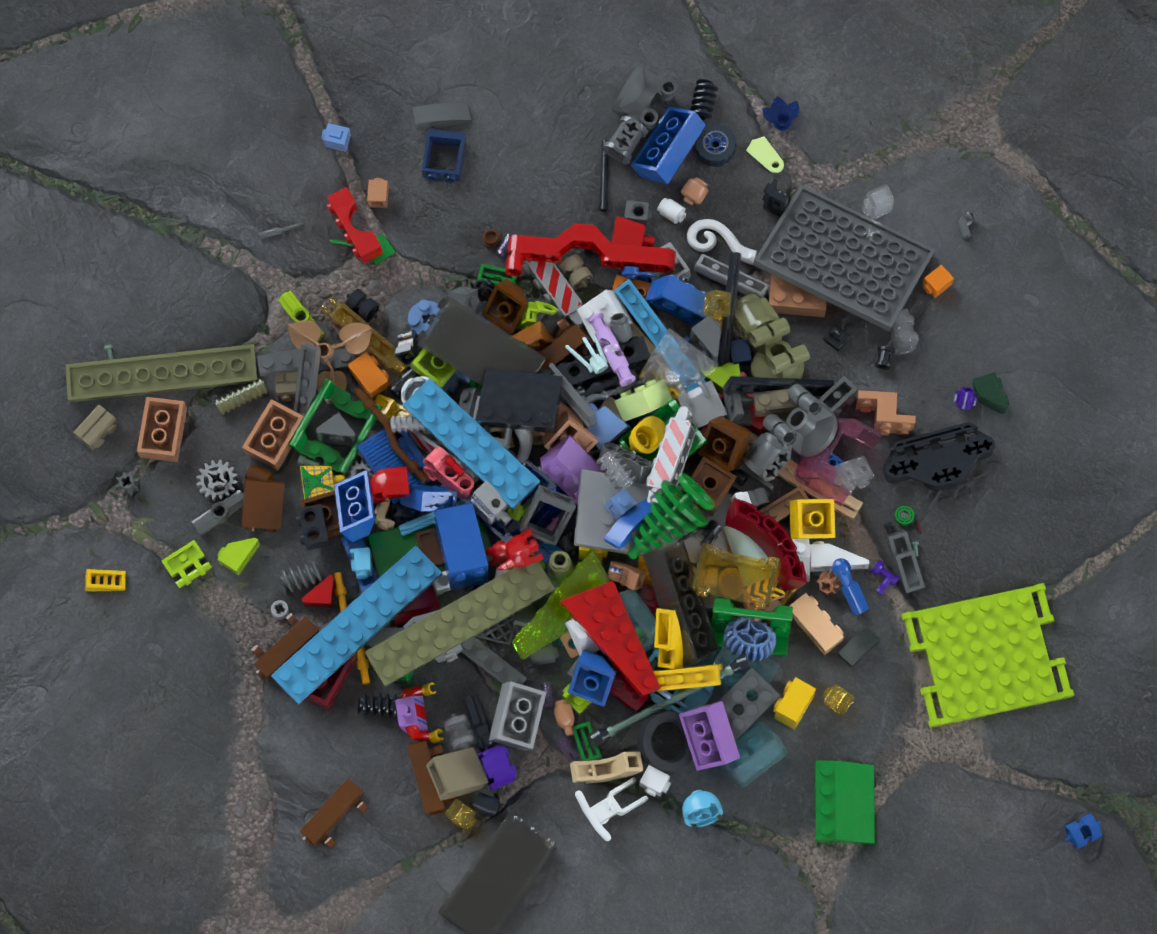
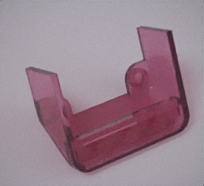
M837 418V431L829 446L815 456L802 457L794 471V477L798 482L827 499H834V503L840 506L844 503L850 492L833 483L837 472L832 465L827 463L839 439L844 434L857 439L873 449L882 436L881 433L852 418Z

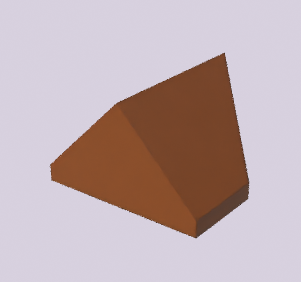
M541 320L509 337L512 340L530 346V348L534 347L539 352L555 341Z

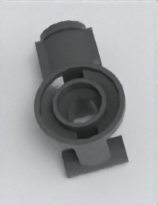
M639 65L635 68L612 107V111L621 115V118L619 120L620 125L610 141L605 142L602 147L607 155L623 164L631 162V155L640 140L652 133L658 119L657 112L653 109H648L654 98L661 105H668L672 101L677 89V84L673 79L666 78L662 80Z
M800 384L793 385L788 391V397L799 407L789 414L786 423L775 414L768 415L763 421V426L769 432L760 435L745 453L743 463L766 482L773 480L790 460L792 450L803 457L815 456L829 446L836 434L837 418L834 413Z

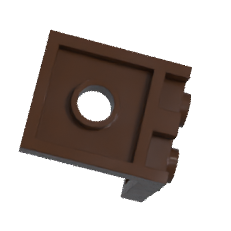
M703 457L691 478L709 495L715 507L711 510H706L696 502L694 504L713 517L737 476ZM713 479L716 483L715 487L707 488L704 483L705 480Z

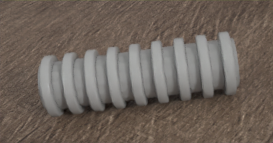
M398 415V417L392 416L391 431L393 433L396 431L402 432V430L404 432L408 430L411 432L414 430L417 432L420 430L426 431V428L412 415L410 417Z

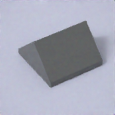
M339 412L316 429L319 441L324 444L353 447L357 440L354 431Z

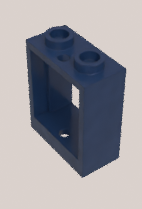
M428 129L422 166L423 177L428 180L443 179L451 183L460 181L466 144L465 133ZM433 144L459 146L456 171L429 168Z

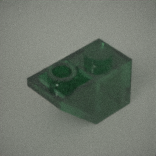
M995 372L974 378L972 387L974 393L978 395L977 401L1001 414L1006 413L1009 400L1007 395H1003L1001 378H997Z

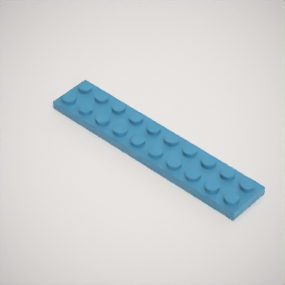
M414 546L276 670L271 677L299 705L442 575V572L417 546Z

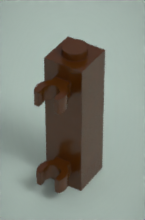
M561 319L557 324L564 334L538 355H535L530 347H526L523 352L527 354L529 362L523 368L526 370L525 372L538 374L544 369H549L548 365L551 363L557 366L572 356L565 348L566 345H569L577 352L585 345L583 337L588 342L591 339L580 325L575 324L571 328L566 319Z
M290 613L286 619L293 628L266 653L257 644L251 649L252 653L258 658L254 663L257 668L255 672L262 680L266 678L268 681H271L273 679L271 675L320 632L306 616L299 621Z
M415 740L407 748L425 813L429 817L446 812L444 803L455 801L457 797L441 801L426 767L431 758L444 755L442 745L428 749L426 741Z
M347 778L300 830L303 835L301 839L307 845L313 844L315 847L322 841L332 850L336 843L328 836L329 832L353 806L362 814L369 809L360 800L364 792Z

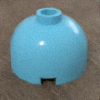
M702 790L693 791L685 799L682 806L683 818L688 826H691V824H696L697 827L709 825L718 820L717 816L719 814L721 816L723 814L719 799L713 793Z

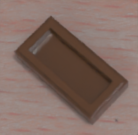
M430 528L415 533L419 549L436 567L443 566L444 562L434 529Z

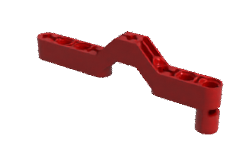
M575 223L556 238L522 235L510 236L507 251L509 256L506 259L505 267L507 275L520 276L523 269V260L558 263L561 262L562 256L573 248L592 249L602 259L601 264L607 268L624 269V267L631 266L638 267L639 271L671 273L675 270L676 251L669 248L613 244L595 225Z

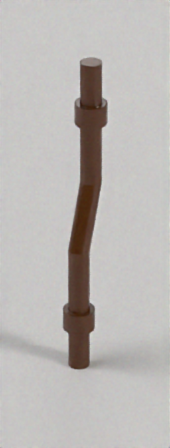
M360 387L357 388L354 393L363 402L362 405L367 411L370 410L383 424L392 450L407 465V469L411 474L414 473L423 484L427 482L428 477L419 469L418 463L412 461L398 445L396 436L391 431V422L377 408L376 402L371 397L369 398Z

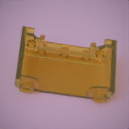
M702 544L692 584V589L696 591V595L701 597L711 595L752 604L754 608L761 610L770 606L782 567L780 559L770 557L766 562L763 557L761 559L725 552L721 548L718 551V549L712 548V544Z

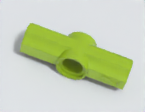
M291 291L285 292L278 299V302L294 323L300 322L296 319L299 315H305L306 318L304 320L315 322L309 315L308 310L302 306ZM322 330L321 337L317 342H319L325 336Z

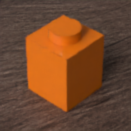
M941 264L924 278L923 288L927 294H932L936 298L952 285L954 278Z

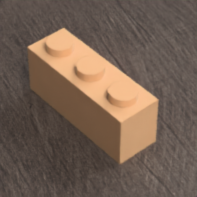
M805 593L790 605V607H793L792 618L825 656L843 641L844 633L838 625L834 626L830 621L831 617L825 610L821 611L819 609L816 599L812 595L809 597Z

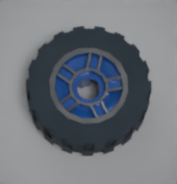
M718 123L706 125L695 141V153H697L698 159L703 164H707V166L717 167L729 163L730 159L734 157L736 141L731 129Z

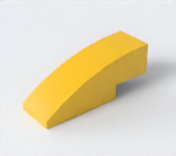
M661 608L656 610L654 648H659L658 667L669 669L683 668L682 636L675 610Z

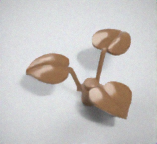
M304 320L288 324L289 336L294 346L300 349L301 344L304 343L316 345V347L321 349L320 358H324V362H326L330 369V372L323 371L318 375L317 391L320 390L326 378L345 391L347 387L345 374L341 371L334 372L328 358L333 356L335 348L344 345L349 353L360 354L364 352L369 346L372 328L363 323L347 324L339 332V337L343 342L331 345L317 342L321 337V330L313 321ZM325 399V401L327 402V404H332L331 401H329L328 399Z

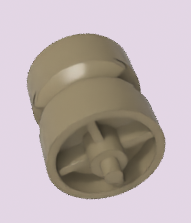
M574 254L570 257L566 256L565 260L559 265L563 275L569 277L568 283L573 290L581 287L586 288L587 284L593 279V275L588 267L583 266L584 261L579 254Z

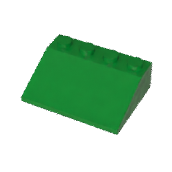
M815 761V843L875 844L874 765L842 761Z

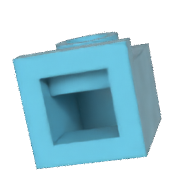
M370 548L350 549L352 556L351 567L352 571L356 572V578L366 579L373 576Z

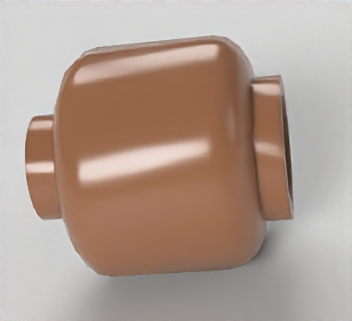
M697 177L695 179H688L681 190V194L684 196L683 201L691 206L693 204L700 205L709 192L708 184Z

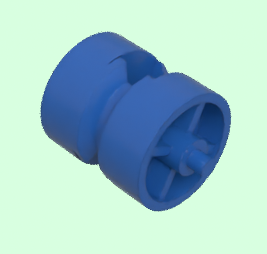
M1087 814L1079 819V823L1074 821L1064 827L1067 834L1065 841H1070L1075 849L1087 845L1088 840L1093 842L1102 837L1099 827L1102 824L1101 821L1096 822L1091 814Z

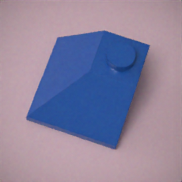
M584 650L577 661L568 693L605 707L616 673L602 656Z

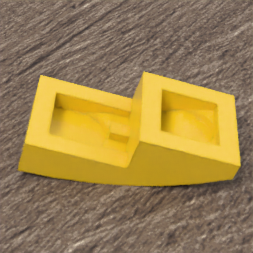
M378 394L375 402L383 408L381 412L390 422L392 416L398 417V415H401V417H404V415H407V417H410V414L403 405L396 403L391 398Z

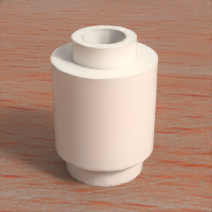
M664 198L657 209L660 215L674 224L681 223L686 216L685 208L672 199Z

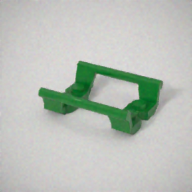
M326 378L289 445L313 461L318 458L323 459L324 466H331L334 472L346 475L359 452L356 446L365 441L377 418L370 410L367 411L362 405L363 402L361 400L357 402L352 401L350 393L337 387L331 380ZM323 398L334 403L335 407L341 412L358 420H367L345 459L341 457L337 450L317 440H308L305 434V430ZM376 404L377 408L381 411L383 408Z
M715 598L709 648L728 650L724 643L726 626L729 621H732V615L771 620L770 627L773 628V633L776 634V645L771 655L787 657L793 607L777 605L772 612L733 608V603L730 599Z

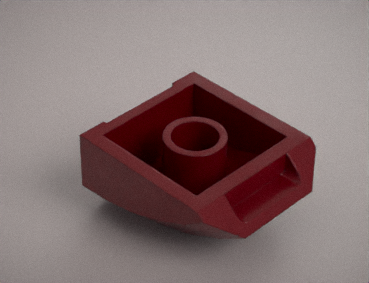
M433 584L395 617L398 628L403 627L413 617L439 609L440 605Z

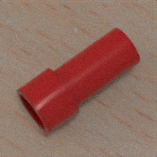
M452 456L447 457L444 461L459 476L464 474L465 470Z

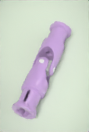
M603 313L591 316L588 322L592 324L596 332L595 336L613 372L617 374L621 387L633 383L636 378L631 374L628 368L629 363L611 328L607 326Z

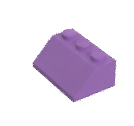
M570 434L540 458L541 468L569 497L574 498L577 505L581 471L584 469L607 473Z
M722 701L679 714L697 771L725 765L740 758Z

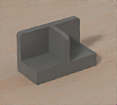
M723 392L729 420L737 425L750 426L752 419L749 409L754 403L753 398H746L745 393Z

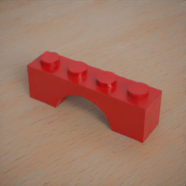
M345 187L327 196L329 204L326 206L330 214H335L337 217L335 222L338 228H343L345 231L343 236L348 245L350 243L353 245L354 249H352V252L356 259L360 258L364 264L383 254L381 245L373 231H359L351 225V218L357 210V206L348 188Z

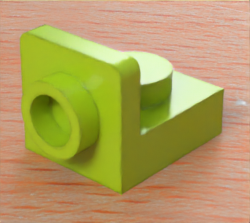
M568 684L563 690V700H566L580 715L592 702L568 693L570 684Z

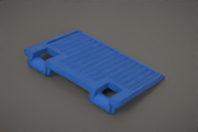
M385 429L356 446L374 474L385 468H407V465L392 450ZM402 430L400 432L402 437L397 440L398 445L412 461L418 463L419 469L426 466L424 464L425 458L410 437V433ZM407 469L409 485H425L432 481L428 478V481L423 484L414 473L411 474ZM390 498L393 504L400 500V498Z

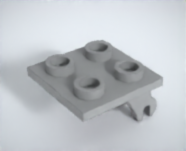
M698 375L695 378L700 387L687 393L682 384L678 385L682 395L678 396L677 399L681 407L686 406L689 408L693 415L692 423L697 429L708 425L710 420L719 416L724 417L728 414L713 382L709 381L704 384Z

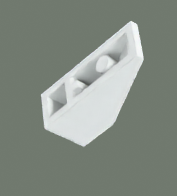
M816 541L809 544L810 572L831 571L833 562L839 558L848 560L851 570L868 569L869 567L868 559L829 543L824 544L823 541Z

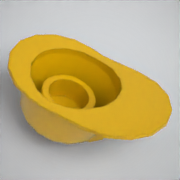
M655 416L644 418L633 428L629 436L630 451L634 450L644 454L654 452L659 447V443L663 441L665 423Z

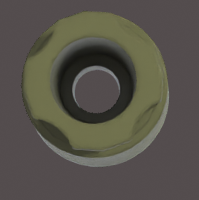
M564 551L554 552L549 559L547 568L549 577L558 583L570 580L575 569L569 555Z

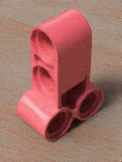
M436 447L424 459V464L426 465L423 468L424 474L433 481L437 479L449 490L457 492L459 498L469 499L473 495L474 480L467 473L464 472L462 476H459L451 467H448L444 461L449 455L441 447ZM447 474H453L454 477H448ZM461 486H468L469 488L463 489Z

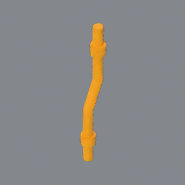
M338 572L334 573L336 583L335 594L338 597L340 612L347 608V590L343 584L342 573ZM363 646L357 651V667L361 673L362 684H369V662L366 659Z

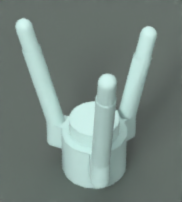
M595 333L593 337L599 354L594 352L590 343L583 337V341L592 355L589 359L590 364L569 345L565 346L572 355L588 368L590 373L594 371L595 374H599L608 368V360Z

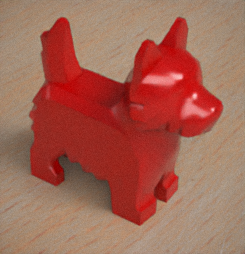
M531 529L512 537L508 542L501 540L496 542L491 548L486 549L485 554L492 556V560L489 563L490 566L503 563L497 568V571H504L512 567H526L544 559L541 552L532 555L539 550V544L535 537L527 541L529 537L533 536Z

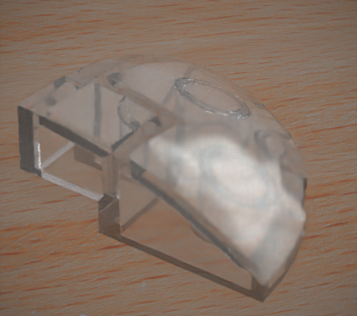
M669 328L648 359L639 378L645 377L647 382L656 379V382L664 379L667 387L678 388L680 384L686 387L696 382L695 377L698 375L701 380L706 378L715 370L718 364Z

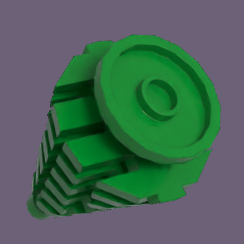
M681 473L678 476V482L686 494L670 481L665 479L662 481L661 488L664 492L659 490L655 495L658 503L653 501L650 506L653 515L647 512L644 518L649 527L641 524L639 532L643 537L635 535L633 539L635 545L627 551L631 559L635 560L642 551L646 554L652 552L650 544L655 548L662 547L663 543L660 538L666 543L674 541L670 532L674 536L681 538L685 536L684 530L691 533L697 529L696 525L703 527L708 524V521L694 502L706 510L713 509L715 504L709 495L687 474Z

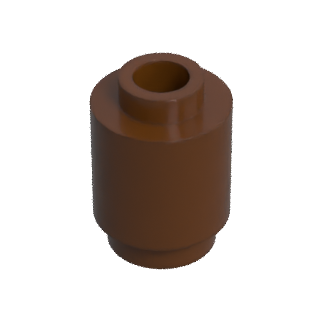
M251 465L245 474V479L275 481L273 473L258 465Z

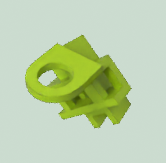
M540 301L528 302V306L516 330L522 331L535 324L539 313L556 314L557 308Z

